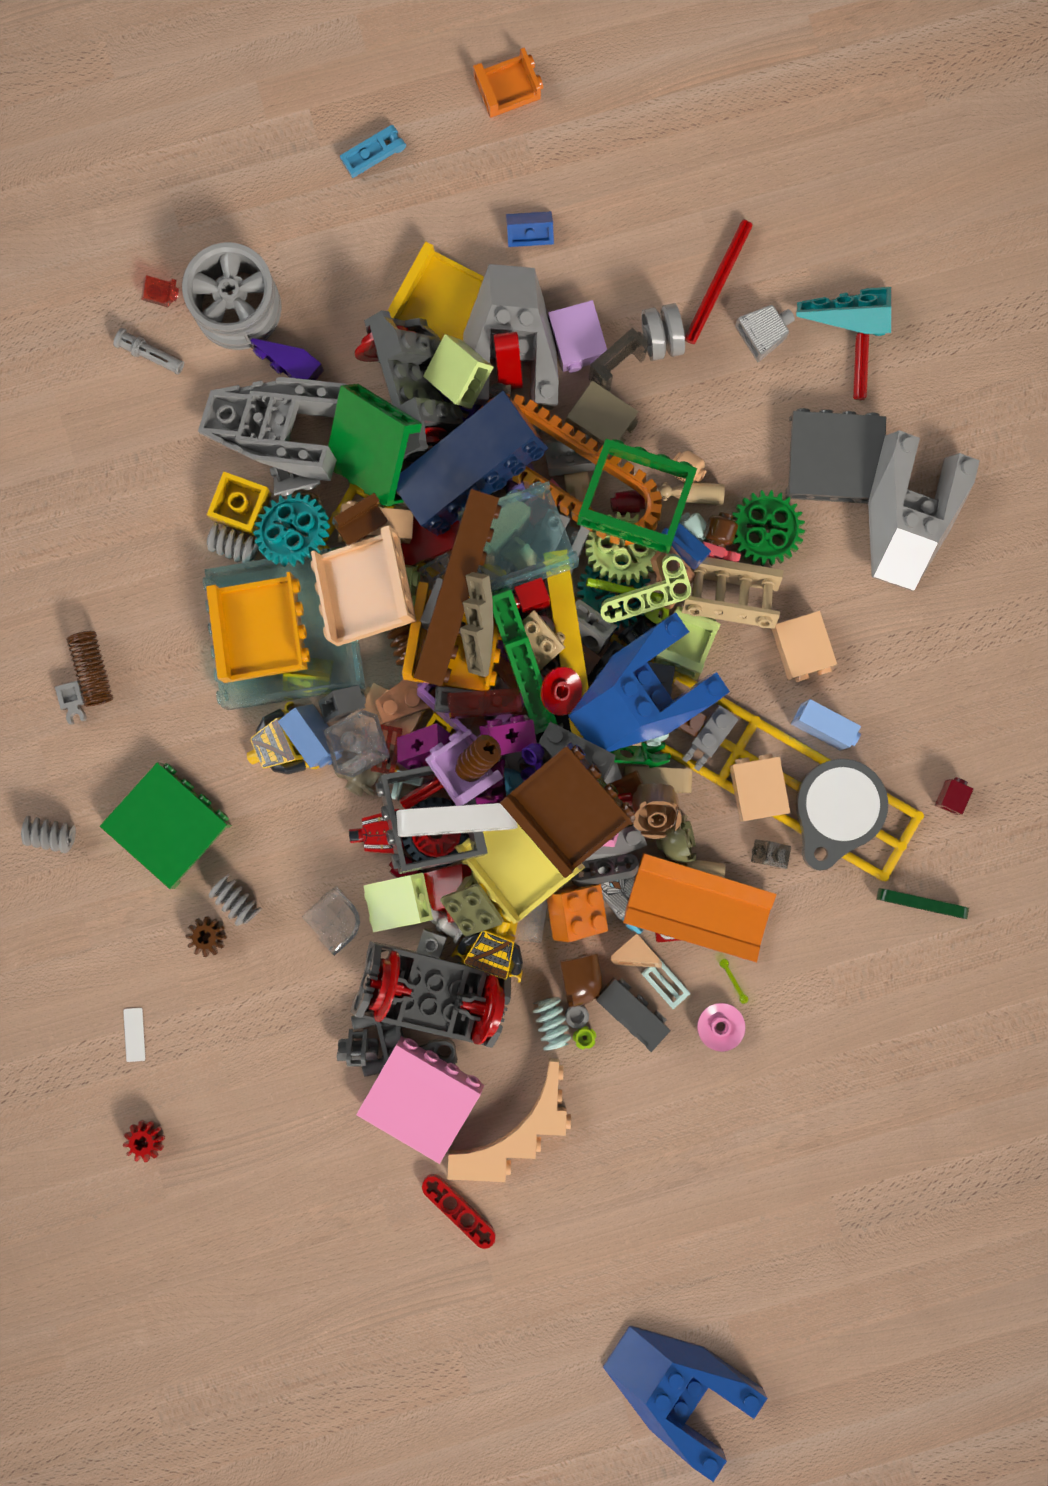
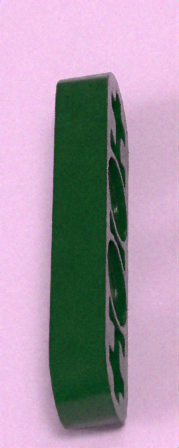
M878 888L876 900L962 919L968 918L969 907Z

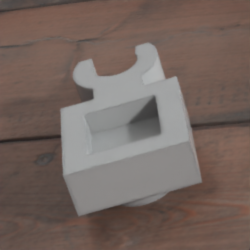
M78 681L55 687L60 709H68L66 720L71 725L74 724L73 717L75 714H79L80 720L83 722L87 719L85 712L80 709V706L84 705L82 701L84 697L81 696L83 692L80 691L81 687L78 686L80 683Z

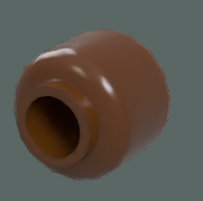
M719 512L718 516L712 515L709 518L704 537L708 539L707 543L723 548L733 543L738 524L732 520V515Z

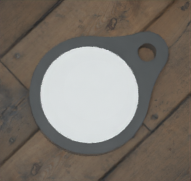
M849 759L831 760L813 768L800 783L795 804L801 828L802 857L805 864L814 870H827L844 855L872 840L883 827L888 813L887 792L878 775L866 765ZM818 847H822L826 851V856L821 861L817 860L814 856V852Z

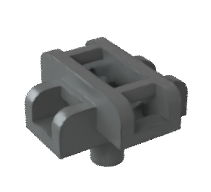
M349 1029L348 1039H340L338 1041L337 1061H346L347 1066H366V1061H378L379 1042L375 1038H368V1029H363V1032H354L353 1029ZM354 1038H362V1040L354 1041Z

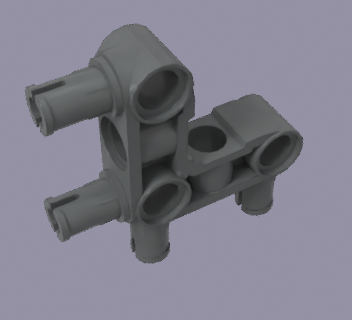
M351 1016L354 1030L373 1025L377 1027L383 1056L378 1061L366 1062V1066H362L364 1077L380 1074L401 1036L404 1037L402 1026ZM435 1039L429 1041L428 1044L419 1046L426 1051L429 1050L436 1053L441 1060L447 1063H457L456 1046L450 1039ZM441 1045H448L452 1053L444 1057L440 1055L438 1048Z

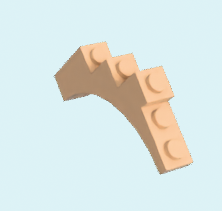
M549 1058L547 1077L541 1094L532 1110L518 1126L503 1137L487 1145L449 1151L448 1180L505 1182L506 1175H511V1160H506L507 1158L536 1159V1152H541V1137H537V1134L566 1136V1129L571 1128V1114H567L566 1107H557V1104H562V1089H558V1080H563V1065H559V1059Z

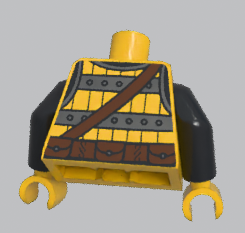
M293 701L287 702L283 710L278 709L262 718L256 729V734L251 737L254 749L246 754L251 764L254 765L260 762L263 769L271 768L273 772L288 775L305 771L309 767L278 723V720L289 713L288 708L295 704ZM319 766L312 767L310 769H318Z
M503 918V923L494 928L464 937L451 955L452 957L460 955L462 958L460 962H464V964L505 980L508 976L518 978V983L521 982L523 959L520 946L515 943L516 937L507 934L511 922Z

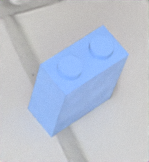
M811 699L800 705L791 722V725L838 750L849 748L851 745L855 746L861 736V733L858 732L861 728L860 725Z

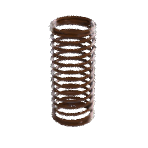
M95 631L79 632L66 638L70 647L69 651H71L70 656L73 657V666L76 667L74 671L77 672L76 676L79 677L77 679L80 682L78 686L81 687L80 691L83 692L81 696L84 697L82 700L84 706L104 704L112 701L114 698L110 694L112 690H105L110 688V685H104L109 682V680H103L108 675H101L106 673L107 670H104L105 665L101 664L104 660L100 659L103 655L98 654L101 650L97 649L100 645L96 644L99 640L94 639L97 637ZM86 662L81 665H75L76 663ZM89 672L84 675H78L79 673ZM91 677L85 680H80L81 678ZM92 682V683L87 684V685H85V686H84V685H81L82 683ZM94 687L86 691L83 690L84 688ZM96 692L88 696L84 695L85 693Z

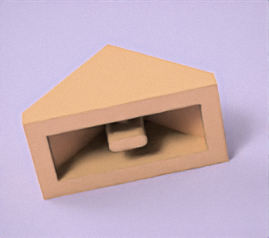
M638 934L634 935L611 955V961L615 965L662 968L660 959Z

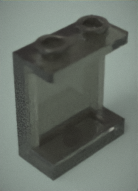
M633 328L630 329L590 364L588 378L590 382L594 381L607 391H610L613 375L610 372L630 354H633L640 362L645 360L648 348L646 337L641 332L637 333Z

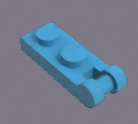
M394 125L388 126L340 155V160L352 179L394 153H400L406 148V143L402 138L398 137V131ZM390 140L392 143L386 145L384 141Z

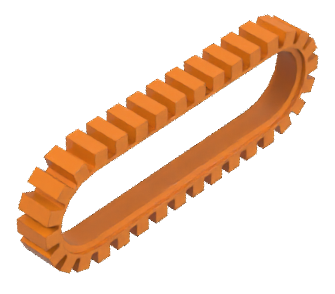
M515 395L514 402L530 423L597 465L603 446L598 451L597 441L590 438L586 443V434L578 430L574 435V427L566 422L562 427L561 418L554 415L550 420V411L544 407L538 411V404L531 399L525 406L524 396ZM609 454L603 470L636 490L644 497L647 504L645 515L634 524L655 531L662 512V497L660 491H657V484L653 479L646 482L647 474L640 469L634 475V465L627 461L622 467V458L612 456L610 459ZM525 466L526 468L521 474L512 477V480L518 484L523 481L524 488L532 492L535 489L536 496L542 500L547 496L548 504L554 508L560 504V511L568 516L572 510V519L578 522V515L583 504L581 501ZM596 531V535L603 540L607 536L605 533ZM610 535V543L619 545L620 538ZM624 540L625 545L634 544L632 542Z

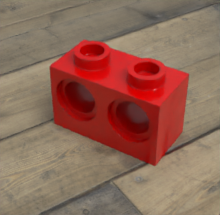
M542 577L514 587L513 596L522 618L528 616L533 610L540 612L549 608L550 598Z

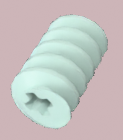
M560 997L547 998L533 1003L538 1004L533 1013L541 1014L535 1021L543 1023L538 1032H546L541 1041L549 1042L543 1048L546 1051L569 1044L566 1042L571 1039L570 1034H563L569 1029L568 1025L561 1024L566 1020V1017L558 1015L563 1011V1007L555 1006L561 1001Z

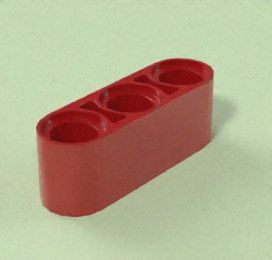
M517 331L493 334L499 390L523 388Z

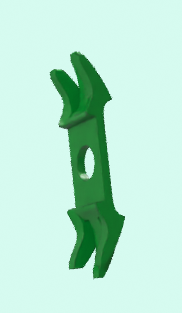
M642 742L641 746L630 745L610 751V753L616 755L614 763L645 764L649 768L670 762L671 757L670 753L653 754L664 749L665 742H661L658 746H648ZM627 750L632 753L633 757H625L620 751Z

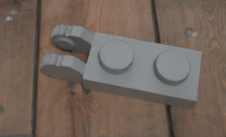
M719 706L698 736L693 740L691 748L682 760L687 763L698 748L704 753L694 767L699 771L708 758L712 757L739 719L722 706Z

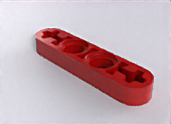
M430 1174L425 1177L422 1183L424 1195L479 1248L488 1249L493 1246L496 1238L493 1227L440 1176ZM428 1181H430L431 1183L437 1181V1189L441 1193L443 1189L447 1190L445 1193L442 1194L440 1200L436 1199L439 1196V1193L436 1190H428ZM451 1196L456 1199L457 1206L454 1209H447L444 1206L443 1201L446 1197ZM466 1213L473 1215L474 1223L471 1226L463 1225L461 1222L462 1215ZM479 1222L482 1224L479 1226V1230L484 1234L489 1232L490 1241L486 1239L480 1241L481 1235L477 1230H475L474 1234L471 1233Z

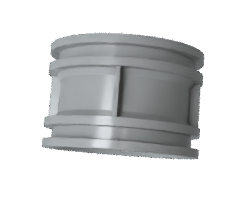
M224 242L203 249L188 264L182 282L183 298L201 331L210 341L226 349L244 350L253 348L250 342L252 338L265 341L271 336L279 323L282 304L280 294L269 268L258 253L242 244ZM245 272L251 274V276L243 281L241 277L237 276V273ZM247 293H264L257 309H254L245 302ZM213 294L215 302L203 312L202 303L204 295ZM235 308L240 321L221 323L225 310Z

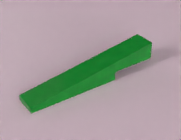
M508 586L492 592L493 617L529 719L534 721L536 735L544 732L550 722L558 724L554 714L550 713L542 703L541 686L543 680L512 590Z

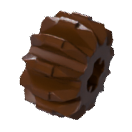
M206 916L203 921L200 918L195 919L196 926L189 925L188 929L193 934H186V938L192 939L193 942L187 946L188 948L196 946L194 950L195 955H198L201 951L203 957H208L210 952L216 955L218 954L217 947L221 949L225 947L224 943L220 941L227 939V935L220 934L225 929V926L217 928L218 919H214L211 922L210 917ZM209 932L211 936L208 940L204 941L202 937L205 933Z

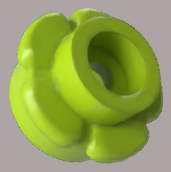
M584 1026L574 1032L573 1040L579 1049H590L595 1045L596 1032L593 1029ZM584 1035L587 1036L586 1040L582 1038Z

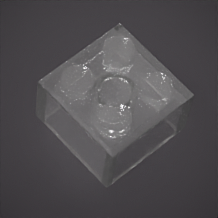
M359 709L324 730L334 769L338 774L354 778L390 757L377 714Z

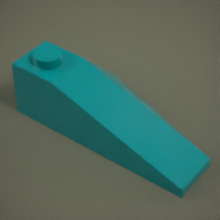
M891 287L861 289L860 294L848 296L847 292L841 293L839 297L833 300L821 297L797 302L796 317L864 334L882 336L886 333H891Z

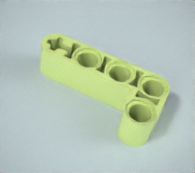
M674 553L668 554L663 558L662 569L666 580L604 600L601 605L602 618L606 622L613 623L687 599L691 593V586L682 558ZM677 560L680 563L679 568L676 571H669L666 568L668 561ZM684 583L687 586L686 591L682 594L675 593L673 591L675 584ZM653 591H662L664 594L663 598L660 601H653L650 597ZM635 597L641 601V604L637 608H630L627 604L628 600ZM620 601H623L626 612H622V608H618L620 607ZM609 605H612L613 608H618L615 610L614 615L606 612Z

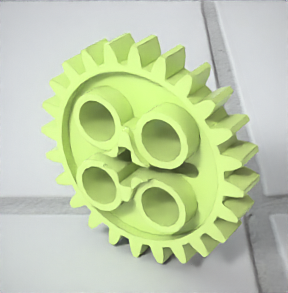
M617 512L616 518L634 524L638 522L639 515L636 514L632 519L629 512L626 513L625 517H621L620 512ZM596 530L589 532V540H586L585 547L587 549L585 555L589 557L588 564H594L593 572L600 570V578L607 575L608 582L615 578L619 585L622 579H625L627 585H630L632 578L639 583L640 575L648 578V571L654 572L650 560L657 553V550L636 543L625 545L623 539H620L619 545L610 543V535L608 534L603 540L596 535ZM608 544V545H611L612 547H611V548H604V547H602V545ZM641 548V549H643V550H645V551H644V552H637L635 549ZM618 561H623V562H625V563H627V564H626V565H618L616 562H618Z

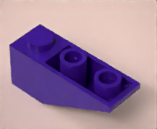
M254 338L250 340L254 347L252 351L260 359H268L271 362L270 366L280 375L283 372L289 378L317 380L324 372L322 364L302 348Z

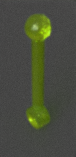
M721 959L719 962L720 967L724 968L740 996L739 1001L742 1004H746L749 998L743 994L728 967L729 961Z

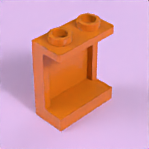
M525 47L520 49L519 56L484 69L482 63L473 66L474 79L490 118L541 99L543 82L540 75L535 74L533 57L531 54L527 55Z

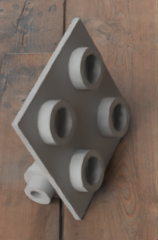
M275 467L270 468L271 476L274 477V496L279 494L287 496L299 489L311 490L320 484L318 479H310L291 472L288 473V471Z

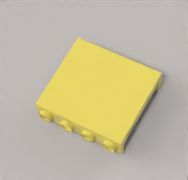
M519 825L516 829L483 831L488 854L461 861L464 864H468L473 871L472 875L475 880L486 887L489 898L500 905L503 916L514 924L521 921L585 868L581 863L574 869L572 874L564 878ZM470 838L455 847L458 853L472 850Z

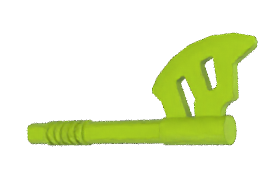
M586 579V586L623 594L637 589L599 579ZM652 592L650 595L653 601H660L664 594ZM661 607L643 614L650 621L658 624L669 616V609ZM660 611H662L661 618L658 617Z

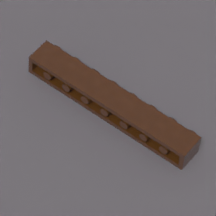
M473 489L469 492L413 676L415 679L441 687L443 682L448 683L452 669H449L448 665L450 659L455 660L459 648L458 645H455L457 635L461 636L460 628L466 625V622L462 621L465 612L463 601L469 599L466 575L471 572L477 573L479 565L483 566L485 563L487 552L483 550L486 542L490 543L495 529L490 527L493 518L498 519L502 505L498 504V497Z

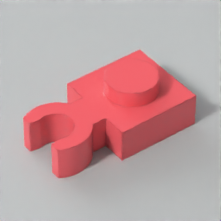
M703 542L711 550L708 557L739 562L741 554Z

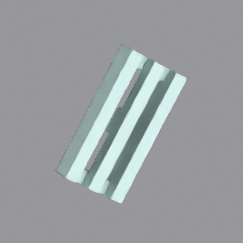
M663 962L662 969L683 992L681 996L657 971L656 967H648L643 970L641 974L672 1009L691 994ZM651 971L676 998L674 1002L648 975Z

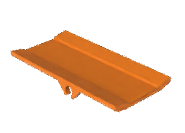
M643 853L625 910L623 923L757 963L765 927L777 894Z

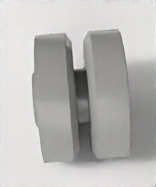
M676 303L663 305L660 314L654 307L643 309L641 313L643 337L650 360L664 359L666 350L672 357L683 355L685 353V336L681 315Z

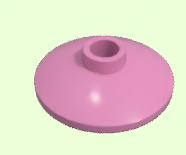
M717 1003L707 1007L701 1013L697 1030L700 1039L707 1047L715 1051L724 1052L735 1048L742 1041L745 1034V1021L742 1014L735 1007L725 1003ZM718 1022L724 1023V1029L721 1031L716 1029Z

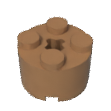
M644 783L637 787V791L632 796L631 807L634 809V816L636 817L633 823L634 827L641 832V835L651 839H660L667 836L664 833L667 829L675 827L676 831L681 824L682 817L678 796L674 787L661 783Z

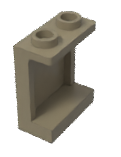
M592 381L567 415L565 423L567 422L573 427H577L602 445H604L605 439H617L625 443L626 439L623 438L627 432L632 433L638 424L636 418L639 411Z

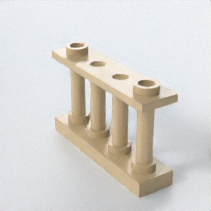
M707 557L695 570L690 567L695 574L692 596L684 600L682 613L775 629L780 611L771 610L773 591H778L783 578V570ZM703 579L717 581L715 600L701 598ZM726 583L740 585L738 604L725 602ZM750 587L763 589L762 608L748 606Z

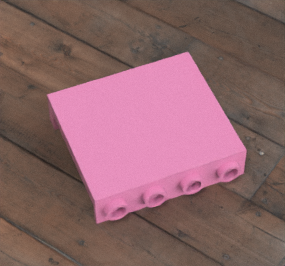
M401 1036L356 1115L440 1164L480 1097L485 1085L477 1077L460 1071L459 1067L455 1064L441 1060L436 1053L419 1047L414 1040Z

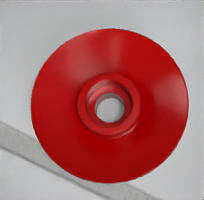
M557 667L551 670L543 680L541 686L542 703L550 713L555 715H566L572 712L581 699L582 683L578 674L571 668Z

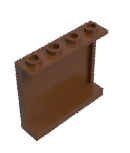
M571 742L500 802L564 878L572 874L576 867L629 824L632 825L636 818L634 816L635 811L631 805L620 800L617 796L619 794L617 789L611 783L607 784L601 778L602 773L595 764L590 765L584 758L586 754L577 744L574 746Z

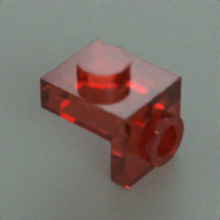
M146 275L144 277L141 300L169 307L178 298L179 288L176 287L177 280L172 278L170 281H165Z

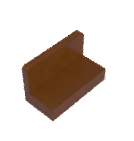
M375 493L333 517L332 523L347 546L352 545L387 523L388 520L378 506L379 499Z

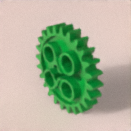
M761 490L758 498L752 493L750 495L751 501L743 498L742 503L744 506L740 504L736 506V510L739 513L733 512L732 516L738 524V529L735 535L736 539H734L732 545H740L736 551L737 553L746 552L744 560L751 556L752 564L759 559L761 566L765 565L766 560L773 566L775 559L781 564L784 562V556L790 559L792 557L791 551H798L799 548L796 544L803 542L799 535H804L805 530L799 527L804 525L805 521L798 520L803 513L794 511L798 505L797 503L789 505L790 497L782 500L781 492L777 497H774L773 490L769 492L768 496H765L764 491ZM751 512H760L762 515V519H753L751 516ZM778 513L782 514L785 518V522H777L775 520L774 515ZM747 524H750L751 526H754V527H753V528H747L746 525H747ZM765 524H768V528L771 529L769 533L766 532V528H763ZM785 528V529H787V532H784V531H782V530H777V529ZM754 533L758 535L760 542L752 543L749 540V534ZM772 537H780L783 544L781 546L773 544Z

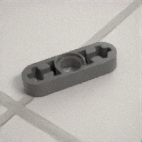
M622 854L584 861L582 864L585 868L580 871L584 873L583 877H579L578 873L571 881L575 886L585 887L633 878L637 875L639 862L633 854ZM630 863L631 868L626 869V864ZM615 865H618L619 871L615 870ZM603 866L611 868L608 874H600L598 872ZM592 869L594 870V874H595V875H593V876L591 875V870H592Z

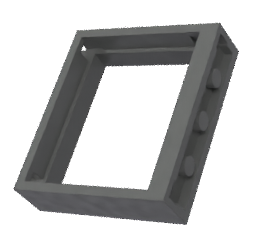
M430 766L381 775L378 779L379 782L376 783L377 795L382 797L384 804L381 807L382 818L388 822L389 830L386 831L387 841L389 845H393L394 854L391 855L394 869L398 868L399 874L488 854L483 831L468 832L472 850L406 864L401 838L398 836L397 820L389 784L434 776L435 773ZM475 797L464 805H477Z

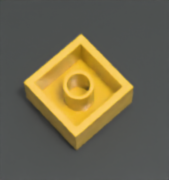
M223 471L207 516L214 522L255 536L253 532L258 530L255 523L262 521L258 514H265L263 507L268 506L272 493L266 486Z

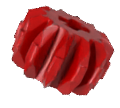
M144 1120L139 1121L138 1126L132 1124L129 1127L130 1132L124 1134V1137L129 1141L124 1142L123 1147L130 1148L126 1156L134 1153V1161L138 1162L142 1157L145 1163L150 1160V1157L154 1159L158 1157V1151L164 1149V1145L160 1142L165 1139V1136L158 1135L161 1127L153 1129L154 1122L150 1121L146 1125ZM142 1137L147 1139L145 1142H148V1144L145 1146L141 1144L143 1140L140 1141Z

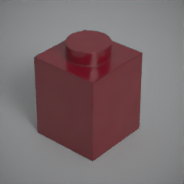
M955 777L954 780H945L935 806L954 815H963L974 788L967 786L968 782L958 777Z

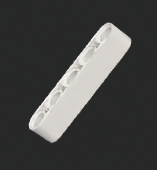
M500 803L396 811L399 837L518 828L517 822Z

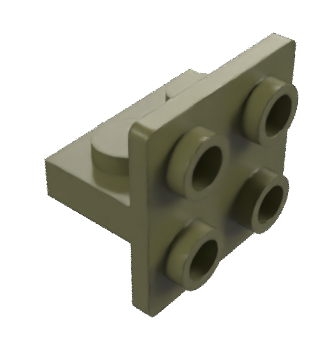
M473 875L465 877L455 892L444 895L440 899L466 937L501 925L504 921Z

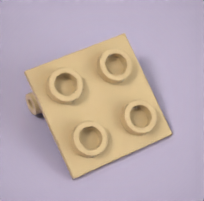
M533 610L522 623L540 671L565 648L563 645L565 635L562 632L553 633L537 612Z

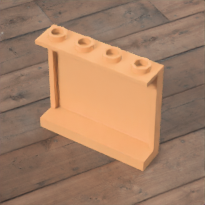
M389 525L380 528L381 535L350 546H345L322 555L316 551H311V568L315 573L317 581L315 582V590L321 602L319 611L324 618L325 624L323 633L325 638L336 646L416 622L399 533Z

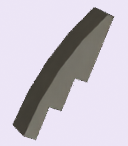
M471 572L466 575L470 598L463 601L467 625L461 627L460 631L468 672L486 677L489 674L493 642L491 584L489 575Z

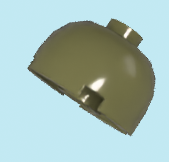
M682 815L681 824L676 831L675 827L669 828L664 832L667 835L666 837L656 839L658 850H663L664 855L670 861L676 863L696 861V853H692L691 847L696 846L690 821H685L688 816Z

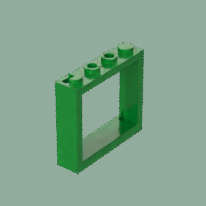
M605 439L578 515L577 524L669 554L697 468L685 461L677 462L671 460L664 454L656 455L647 452L642 447L625 445L617 439ZM609 454L686 479L667 535L589 510Z

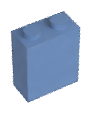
M313 704L295 707L278 720V723L310 768L316 766L322 768L327 764L335 763L341 758L339 754L345 750L328 724H324L323 717Z

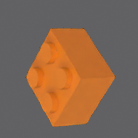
M601 884L563 888L547 898L553 940L572 942L608 931Z

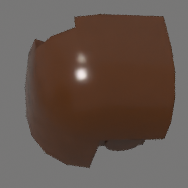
M586 953L575 958L560 960L569 1008L592 1002L599 995L602 987V974L598 954L588 955Z

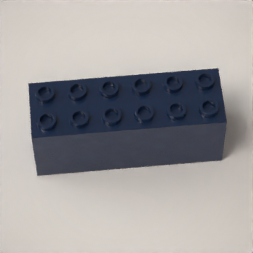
M502 391L401 472L396 490L419 524L438 536L449 531L451 525L457 520H461L471 489L489 495L494 491L502 489L507 484L506 481L511 477L521 474L525 470V466L530 462L540 459L548 447L518 405Z

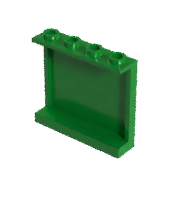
M360 384L341 385L328 445L337 460L333 472L342 475L348 479L349 483L363 489L364 493L368 495L375 493L380 504L384 506L403 503L404 500L396 494L405 450L409 434L420 433L422 423Z
M157 762L104 820L100 827L167 888L175 889L181 883L180 879L222 832L232 825L228 822L229 817L223 811L218 809L216 812L210 806L212 802L205 795H197L193 791L194 786L187 779H179L175 775L177 772L175 768L167 762L165 764Z

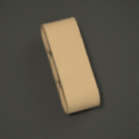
M624 766V776L637 770L645 784L661 783L673 786L676 793H692V769Z

